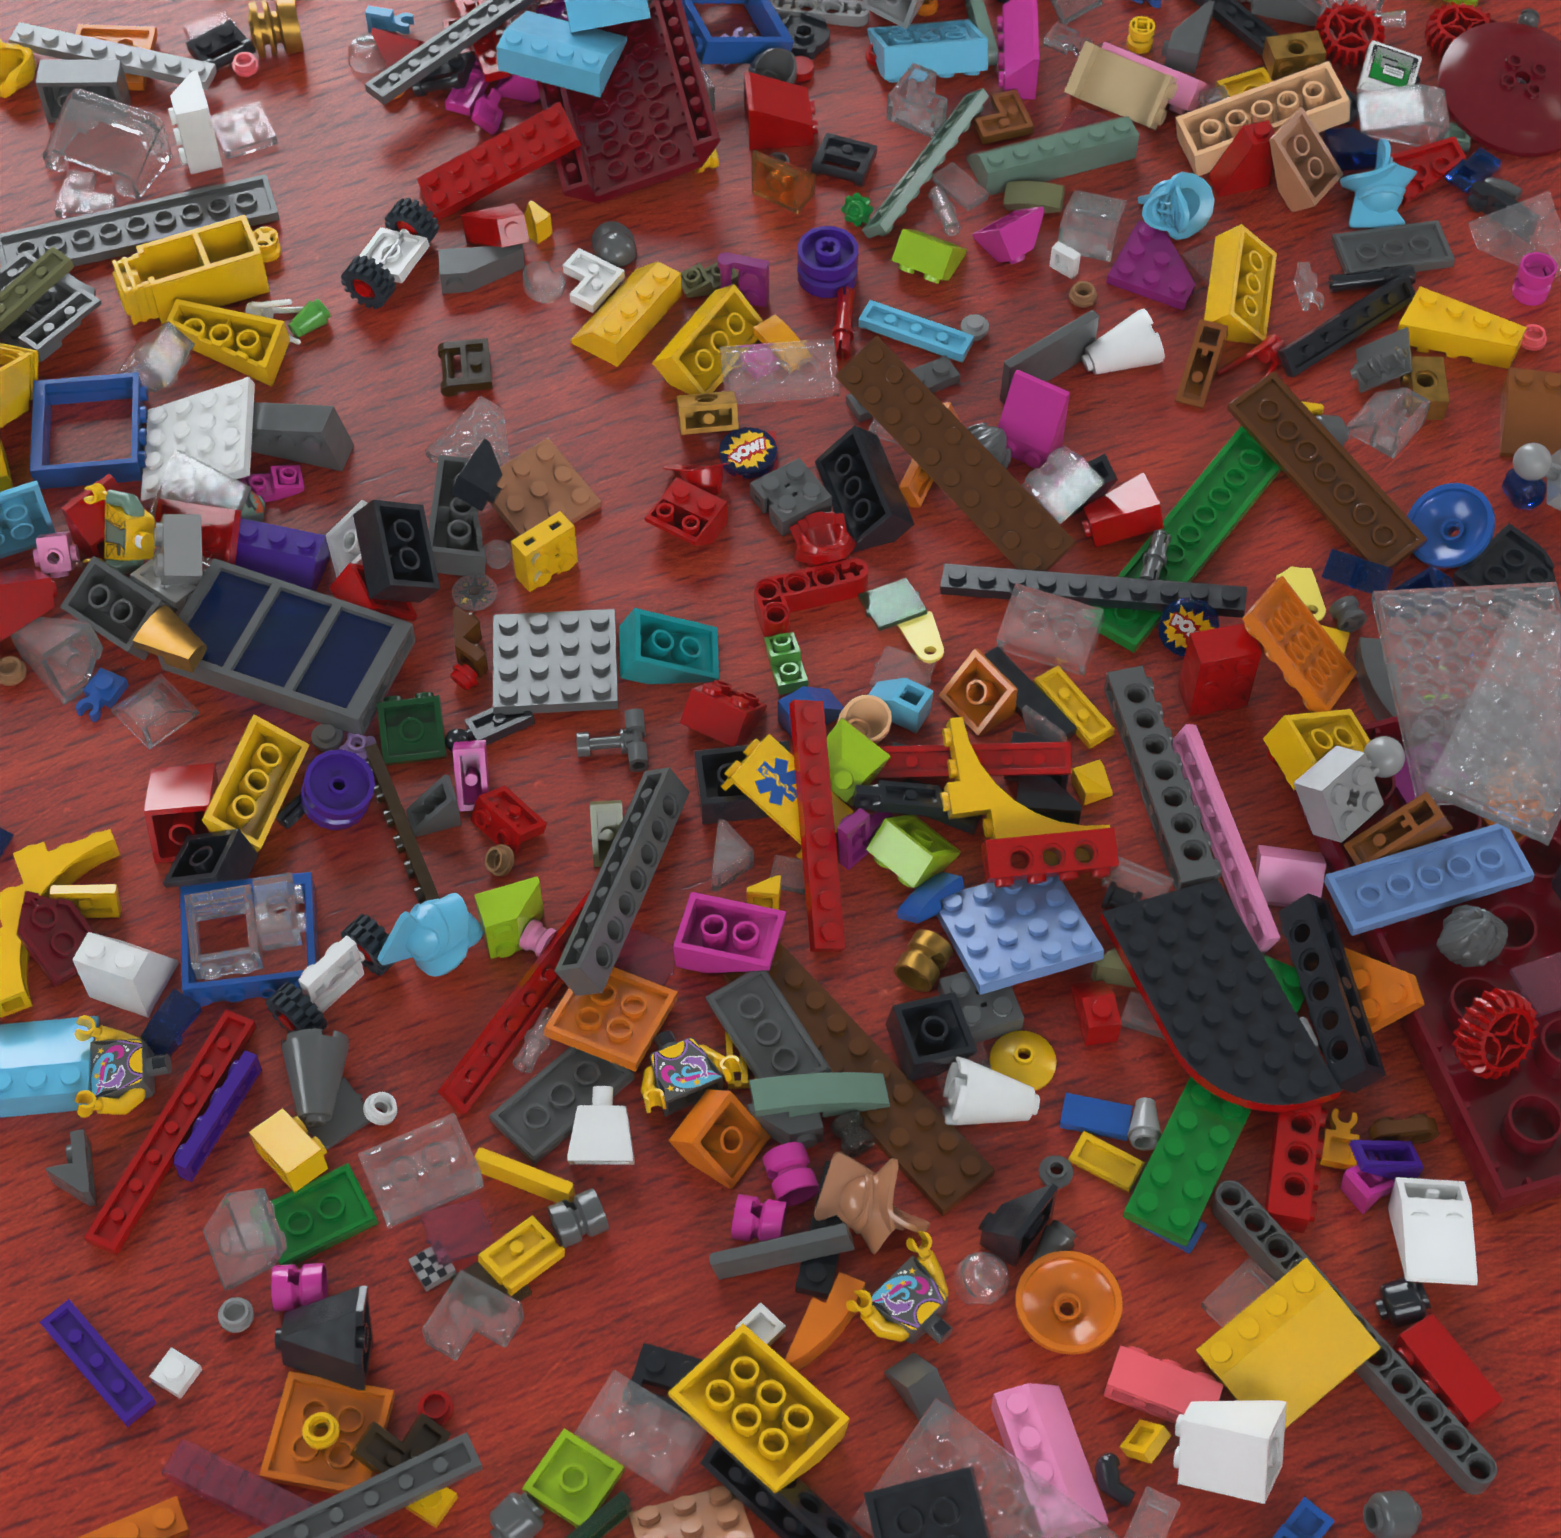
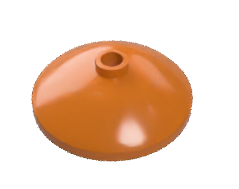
M1057 1251L1038 1258L1022 1274L1015 1295L1017 1316L1026 1333L1042 1347L1061 1354H1082L1097 1349L1114 1334L1122 1315V1294L1115 1277L1100 1261L1081 1252ZM1068 1307L1073 1313L1071 1315H1064L1060 1309Z

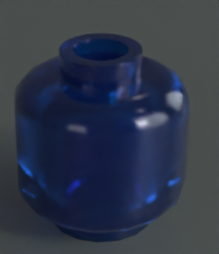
M1512 468L1507 472L1503 480L1502 490L1514 507L1530 510L1543 502L1547 486L1542 478L1536 481L1522 479Z

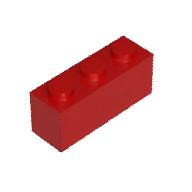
M1433 1313L1398 1336L1393 1346L1395 1352L1467 1430H1470L1496 1412L1503 1399Z

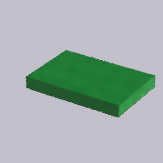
M349 1163L312 1180L295 1193L290 1191L253 1209L280 1265H297L379 1224Z

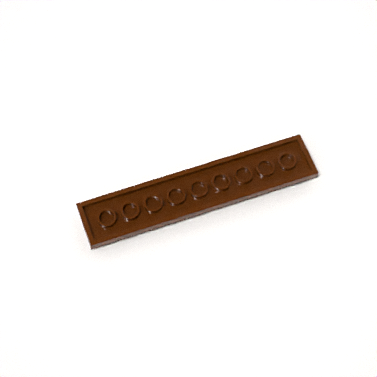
M877 335L835 375L839 382L1018 569L1048 571L1077 544Z
M778 941L770 970H767V972L831 1068V1072L882 1073L884 1075L890 1107L849 1113L850 1117L889 1159H898L899 1170L935 1209L944 1216L993 1177L995 1169L953 1125L945 1123L944 1115L910 1080H907L906 1075ZM750 971L727 972L724 974L725 981L729 984Z

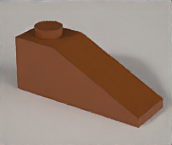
M1203 319L1199 320L1175 402L1203 409L1228 335V326Z
M1426 791L1343 845L1354 863L1359 865L1427 845L1453 829L1436 801Z

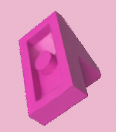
M1356 1165L1345 1171L1340 1188L1354 1206L1364 1214L1380 1197L1392 1193L1395 1180L1362 1172L1359 1166Z

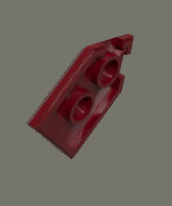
M25 891L16 935L53 986H60L79 974L72 959L87 933H95V931L73 901L58 898V900L39 896V893Z

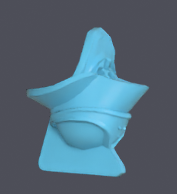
M1379 139L1375 170L1348 175L1340 179L1341 187L1355 192L1348 222L1349 227L1352 229H1375L1405 224L1397 209L1401 205L1402 199H1404L1405 187L1416 176L1417 171L1393 162L1392 156L1390 157L1391 146L1387 139Z
M1180 172L1172 176L1171 179L1156 184L1149 194L1138 196V203L1144 204L1142 210L1144 222L1152 228L1168 231L1169 236L1175 240L1189 238L1201 230L1212 216L1215 202L1211 186L1202 177L1188 172Z
M451 893L440 899L416 904L410 913L407 911L403 912L394 925L377 959L381 965H387L413 957L416 966L427 975L442 976L458 967L466 957L468 948L477 944L484 932L480 923L467 911L463 898L457 893Z

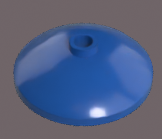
M1461 483L1444 484L1427 491L1414 503L1407 515L1411 522L1427 538L1426 544L1413 554L1421 562L1435 568H1454L1472 561L1488 546L1495 529V514L1487 497L1478 489ZM1459 530V534L1457 536L1451 537V534L1454 531Z

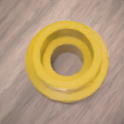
M318 1412L311 1415L305 1421L302 1429L305 1442L314 1449H326L332 1446L340 1433L338 1421L333 1415L326 1412ZM320 1427L328 1428L327 1434L323 1437L315 1435L316 1430Z

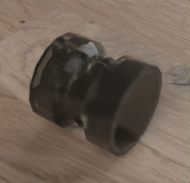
M858 1110L840 1115L830 1125L833 1135L841 1139L843 1153L850 1158L864 1154L875 1144V1138L871 1131L863 1127L865 1120Z

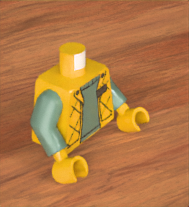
M100 483L85 487L84 489L91 490L94 496L83 498L85 503L94 504L101 500H106L104 558L107 560L105 563L123 574H130L143 565L144 559H153L155 520L153 515L143 508L139 498L134 494L109 489L107 492ZM92 558L84 559L83 562H90Z

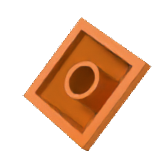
M974 648L940 692L939 696L959 717H963L964 722L978 736H982L1015 714L1018 689L979 649Z

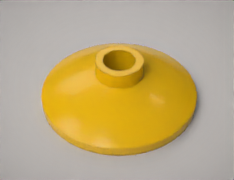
M1013 1031L1003 1035L995 1042L990 1052L989 1064L991 1070L1034 1087L1035 1091L1046 1086L1053 1078L1056 1070V1055L1052 1046L1042 1036L1030 1031ZM1024 1053L1030 1057L1028 1059H1021L1018 1054Z

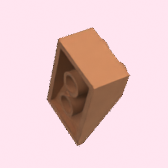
M1303 107L1298 108L1269 139L1277 188L1292 213L1316 206L1344 175Z

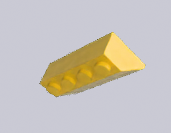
M1242 224L1215 237L1204 320L1228 326L1226 341L1259 344L1267 337L1277 253Z
M658 261L635 269L571 339V343L618 367L682 296L681 273Z
M735 284L714 290L652 364L669 385L689 395L713 393L737 365L739 356L748 352L758 340L754 336L753 327L763 322V320Z
M253 714L202 818L210 832L240 829L252 847L258 852L265 842L309 748V744Z

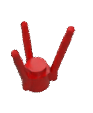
M1270 334L1253 349L1217 370L1216 374L1220 376L1256 355L1259 361L1263 363L1271 362L1269 369L1263 377L1265 378L1282 363L1277 351L1285 347L1284 341L1279 336Z

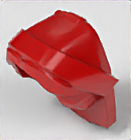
M823 511L806 515L804 519L797 521V524L789 527L797 545L794 560L807 563L810 568L848 559L849 554L857 544L847 532L844 513L834 514L833 512L824 513Z

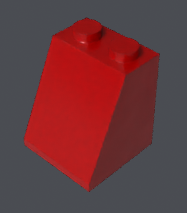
M744 72V115L749 150L813 146V134H818L817 118H812V115H815L814 99H809L808 88L752 72Z
M32 567L0 572V641L54 608L57 588L50 576Z
M215 763L151 768L144 814L155 864L174 862L187 835L210 832L203 823L202 818L219 785Z

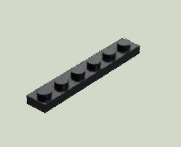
M1400 274L1277 351L1287 376L1295 377L1409 305L1416 293L1408 274Z

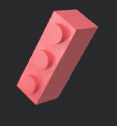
M1120 1345L1103 1396L1176 1424L1178 1415H1184L1191 1401H1219L1224 1384L1217 1382L1216 1378L1210 1374L1203 1372L1193 1373L1182 1369V1366L1173 1360L1163 1359L1161 1361L1148 1356V1353L1141 1348L1134 1346L1127 1348Z

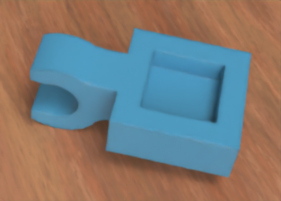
M369 5L365 11L368 33H371L373 27L392 32L397 31L401 34H410V25H414V16L411 13H401L394 16L392 9Z

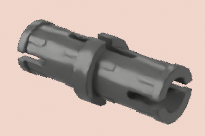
M1156 530L1152 533L1149 549L1143 556L1144 566L1139 579L1159 580L1161 569L1167 563L1166 553L1171 541V535H1166V531Z

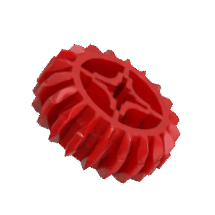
M1346 0L1342 2L1341 6L1335 2L1331 8L1326 7L1323 14L1318 17L1317 25H1315L1313 31H1318L1326 50L1325 60L1331 59L1332 67L1338 63L1341 64L1342 70L1346 65H1350L1352 70L1357 67V64L1363 68L1371 41L1384 44L1385 26L1381 25L1382 17H1375V9L1366 10V3L1360 7L1357 6L1356 0L1352 5H1349ZM1329 29L1334 31L1333 35L1337 38L1336 40L1332 38ZM1362 30L1366 32L1369 42L1365 39V35L1362 33Z
M1463 1L1460 5L1451 2L1449 6L1442 4L1441 8H1435L1434 12L1427 19L1424 31L1426 45L1431 47V52H1438V58H1442L1450 44L1462 33L1479 25L1493 23L1495 20L1490 18V13H1483V8L1477 9L1473 4L1468 6Z
M1494 988L1491 992L1484 991L1481 998L1474 997L1473 1005L1470 1008L1464 1007L1466 1013L1463 1018L1458 1019L1460 1026L1453 1032L1457 1039L1452 1045L1457 1049L1455 1056L1459 1059L1460 1064L1466 1070L1485 1079L1492 1078L1497 1080L1501 1075L1508 1077L1511 1069L1518 1070L1519 1062L1527 1060L1526 1053L1529 1049H1534L1531 1043L1538 1036L1534 1029L1539 1025V1022L1535 1020L1537 1012L1531 1007L1532 1004L1526 998L1520 996V994L1507 989Z

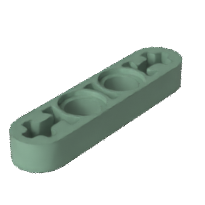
M964 0L969 20L988 38V66L997 65V44L984 1Z

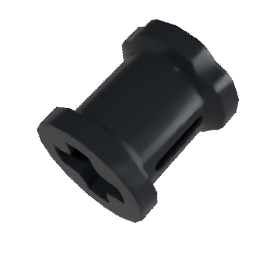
M1112 881L1105 894L1102 908H1116L1141 901L1143 893L1139 891L1136 893L1118 887L1117 883Z

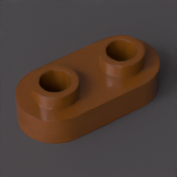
M1415 1114L1408 1119L1394 1120L1392 1117L1379 1118L1368 1129L1370 1140L1412 1141V1144H1422L1432 1141L1439 1136L1436 1120L1428 1117L1426 1114Z

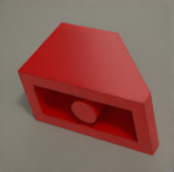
M1099 980L1071 984V992L1085 1046L1118 1041L1122 1022L1115 995L1105 981Z

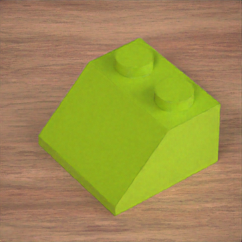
M902 229L891 261L898 263V269L914 274L915 270L925 273L924 279L939 284L940 280H950L966 255L967 249L918 230Z
M912 814L885 818L866 848L874 856L873 859L878 865L892 870L898 875L897 879L909 888L919 887L931 877L942 872L961 852L921 819Z
M538 876L474 894L479 923L484 932L483 937L490 959L509 957L515 952L522 950L519 947V941L524 929L532 920L540 921L544 915Z

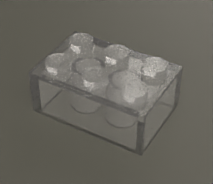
M1016 583L996 638L997 646L1002 651L1054 667L1059 665L1061 669L1085 676L1104 622V609Z
M455 1113L358 1153L362 1171L387 1229L484 1187L481 1170Z
M613 1370L574 1434L671 1496L709 1433L694 1419L618 1371Z

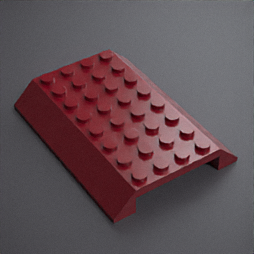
M654 0V3L648 4L651 18L595 28L627 37L626 45L601 97L536 80L543 111L561 102L581 143V146L555 159L564 196L602 203L702 168L720 143V136L682 0Z

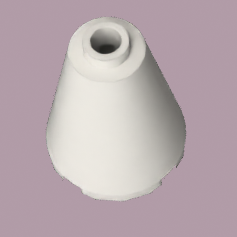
M1144 308L1136 311L1085 348V354L1082 355V361L1086 370H1092L1097 375L1163 362V359H1165L1163 345L1158 332L1155 333L1151 326L1154 323L1148 312Z
M956 1057L957 1063H951L943 1097H948L949 1108L943 1107L942 1111L947 1125L1029 1121L1032 1115L1037 1114L1040 1097L1035 1095L1034 1087L966 1058Z

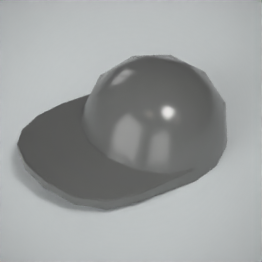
M607 221L595 229L592 235L595 256L617 267L626 266L634 261L637 256V249L633 234L626 226L618 222Z

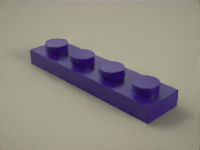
M245 1050L240 1059H236L232 1063L228 1071V1078L222 1087H218L214 1091L210 1100V1106L204 1116H199L195 1121L192 1135L187 1143L182 1144L178 1148L174 1157V1165L180 1178L192 1183L262 1071L257 1055Z
M69 1299L40 1321L46 1332L126 1427H129L157 1404L151 1394Z

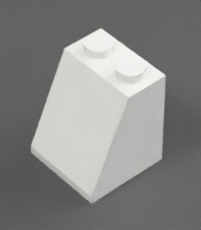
M91 932L87 933L72 959L90 998L149 1018L179 964L178 960Z
M1280 1400L1191 1401L1184 1415H1178L1175 1426V1436L1180 1437V1446L1176 1448L1173 1462L1174 1468L1179 1469L1178 1484L1265 1504L1283 1466L1287 1402Z

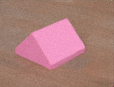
M1258 845L1256 877L1267 905L1287 907L1308 893L1321 898L1326 862L1322 853Z

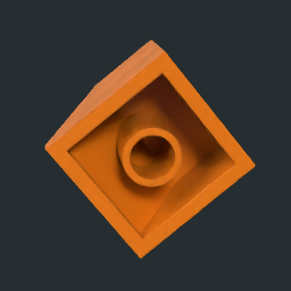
M707 1089L668 1141L689 1164L727 1188L733 1189L771 1136L731 1091Z

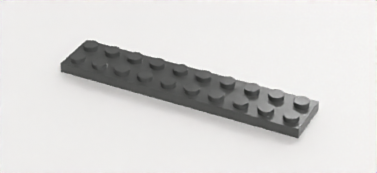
M267 174L1 233L0 263L2 268L24 250L39 259L54 246L69 257L74 266L136 253V246L241 215H246L250 226L280 219Z

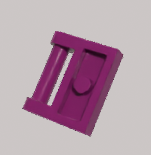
M728 252L719 254L717 265L720 269V288L732 285V268L739 269V287L737 288L750 305L766 307L769 301V261Z

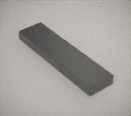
M846 1223L714 1252L709 1254L712 1269L718 1279L721 1280L854 1250L855 1247L853 1237Z

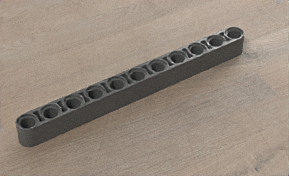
M1233 1180L1221 1183L1217 1187L1211 1206L1215 1218L1274 1283L1280 1280L1303 1259L1307 1258L1381 1347L1373 1356L1381 1361L1382 1366L1372 1365L1367 1360L1355 1370L1358 1376L1463 1491L1471 1495H1479L1485 1492L1497 1474V1465L1492 1456L1246 1188ZM1230 1198L1234 1200L1237 1205H1227L1222 1201V1199ZM1245 1224H1255L1259 1227L1260 1231H1250ZM1269 1250H1278L1284 1257L1276 1258L1270 1254ZM1392 1384H1401L1407 1390V1394L1398 1393L1394 1390ZM1417 1411L1427 1412L1433 1422L1423 1421L1418 1416ZM1443 1439L1454 1441L1458 1446V1450L1447 1448L1443 1443ZM1469 1467L1478 1468L1483 1473L1484 1479L1475 1478L1470 1473Z

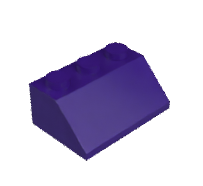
M241 518L236 566L316 592L330 559L326 535ZM224 582L227 587L250 591Z

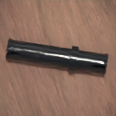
M1387 266L1375 271L1330 274L1329 280L1332 281H1328L1329 290L1331 293L1337 291L1381 287L1400 274H1408L1411 283L1415 284V279H1412L1416 278L1415 269L1413 266L1390 269Z

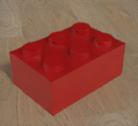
M1244 623L1189 634L1178 683L1188 716L1197 714L1208 715L1214 711L1224 709L1235 710L1248 705L1262 652L1257 639L1247 632Z

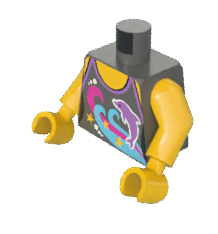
M87 1015L80 1016L77 1019L76 1024L87 1027L88 1031L76 1029L74 1033L76 1039L86 1041L91 1037H95V1041L90 1042L91 1091H80L75 1099V1102L78 1104H87L78 1106L77 1114L80 1117H89L93 1110H96L98 1114H128L142 1103L144 1099L154 1095L155 1076L172 1072L170 1056L167 1053L154 1056L153 1051L140 1037L103 1025L97 1028L95 1027L94 1019Z
M664 1031L658 1034L654 1041L659 1051L649 1056L650 1065L643 1073L641 1094L644 1098L646 1112L651 1113L652 1107L661 1106L662 1112L666 1117L696 1104L707 1089L723 1090V1077L721 1074L724 1075L727 1082H730L732 1080V1073H744L739 1058L734 1055L725 1057L706 1045H699L694 1038H687L677 1042L672 1031Z
M918 1231L922 1239L921 1246L918 1248L912 1238L907 1239L906 1245L909 1250L918 1252L919 1256L916 1258L912 1255L872 1296L866 1290H855L854 1293L860 1298V1305L858 1306L855 1301L849 1300L846 1302V1307L851 1312H861V1319L879 1338L899 1342L905 1340L914 1344L927 1333L938 1344H942L953 1331V1327L942 1318L947 1310L949 1292L942 1268L934 1252L929 1250L932 1246L931 1236L926 1232Z

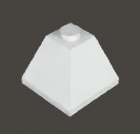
M361 500L326 534L336 578L349 563L363 565L353 514L368 504L366 501Z

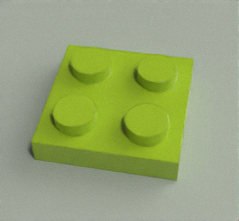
M564 1428L525 1483L522 1491L527 1492L537 1503L584 1532L625 1472V1468Z

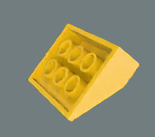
M1305 1258L1197 1348L1196 1351L1236 1401L1280 1400L1287 1402L1286 1429L1379 1351L1381 1347L1310 1261Z
M744 1323L668 1392V1396L775 1494L819 1463L844 1438L850 1420L845 1413Z

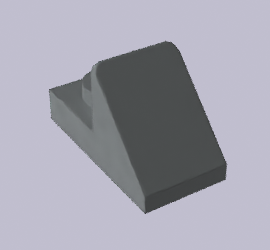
M84 1129L71 1131V1145H66L68 1164L48 1167L45 1170L52 1183L89 1207L96 1206L91 1142Z

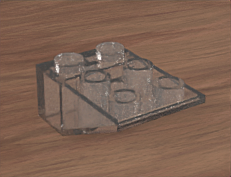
M1075 190L1065 208L1059 228L1058 241L1073 248L1081 256L1111 262L1128 200Z

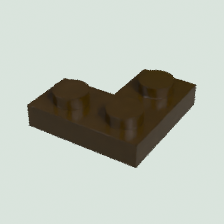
M422 1413L417 1416L403 1440L400 1441L374 1421L369 1424L350 1455L379 1475L447 1442L451 1433Z

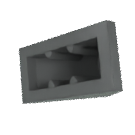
M444 774L406 809L414 836L418 837L462 825L457 799L449 775Z
M913 1352L885 1371L884 1374L926 1431L956 1411L937 1368Z

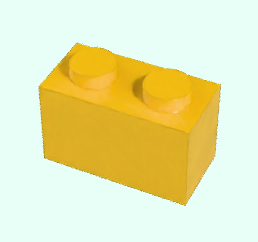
M282 1108L251 1130L249 1134L256 1151L295 1193L328 1169L323 1156L327 1151L316 1136L311 1139L306 1134L308 1130L298 1116L292 1118Z

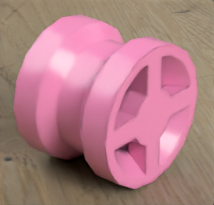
M534 919L524 929L519 941V947L526 951L532 950L535 952L536 957H539L558 931L553 928L546 929L543 927L542 922Z

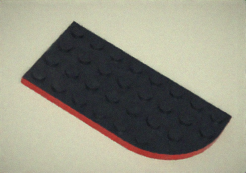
M1218 878L1101 912L1099 920L1179 1064L1197 1083L1230 1103L1267 1112L1296 1111L1339 1098L1342 1090Z

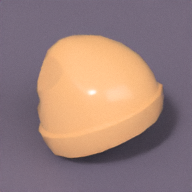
M861 695L853 698L845 705L837 721L838 723L843 718L873 743L877 744L889 733L892 716L888 705L881 698L873 695Z

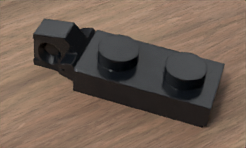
M879 780L878 784L870 786L856 785L852 796L853 807L865 810L871 809L876 812L879 810V812L942 817L943 814L940 798L941 787L939 785Z

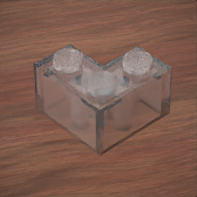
M913 63L887 95L886 119L933 138L946 121L948 98L935 93L937 72Z
M461 1270L423 1326L422 1332L428 1346L457 1361L475 1332L506 1348L525 1318L521 1302Z

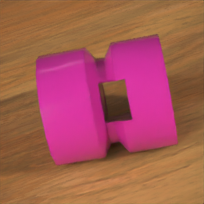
M1532 252L1522 258L1512 286V294L1517 301L1529 306L1540 305L1546 301L1557 272V263L1551 256L1542 252Z
M785 1143L765 1153L762 1161L768 1178L774 1180L772 1182V1190L777 1201L787 1202V1207L795 1206L817 1195L819 1185L814 1171L806 1167L810 1160L802 1143Z
M739 1194L734 1210L731 1238L751 1242L757 1237L762 1242L783 1237L787 1202L767 1199L765 1203H760L758 1197Z
M325 1263L304 1264L301 1269H298L295 1264L274 1265L271 1279L274 1311H291L297 1309L298 1305L305 1306L328 1298V1278Z

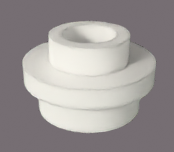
M377 1092L366 1099L363 1111L370 1122L376 1125H387L397 1115V1104L394 1097L389 1093ZM376 1108H380L384 1113L378 1111Z

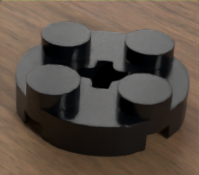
M806 12L801 13V17L793 18V15H790L782 20L794 40L791 50L794 56H805L813 60L817 57V54L823 52L829 45L830 29L827 28V22L822 17Z

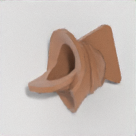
M836 1152L833 1155L814 1210L816 1220L821 1221L837 1215L842 1220V1223H846L848 1228L853 1229L856 1234H861L872 1254L877 1253L884 1241L895 1229L904 1231V1228H907L914 1232H925L930 1226V1222L910 1215L893 1205L894 1188L899 1167L898 1159H889L878 1173H875L842 1152Z

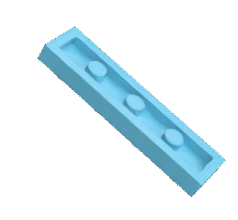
M873 300L868 302L858 323V327L942 356H947L962 363L974 341V335Z

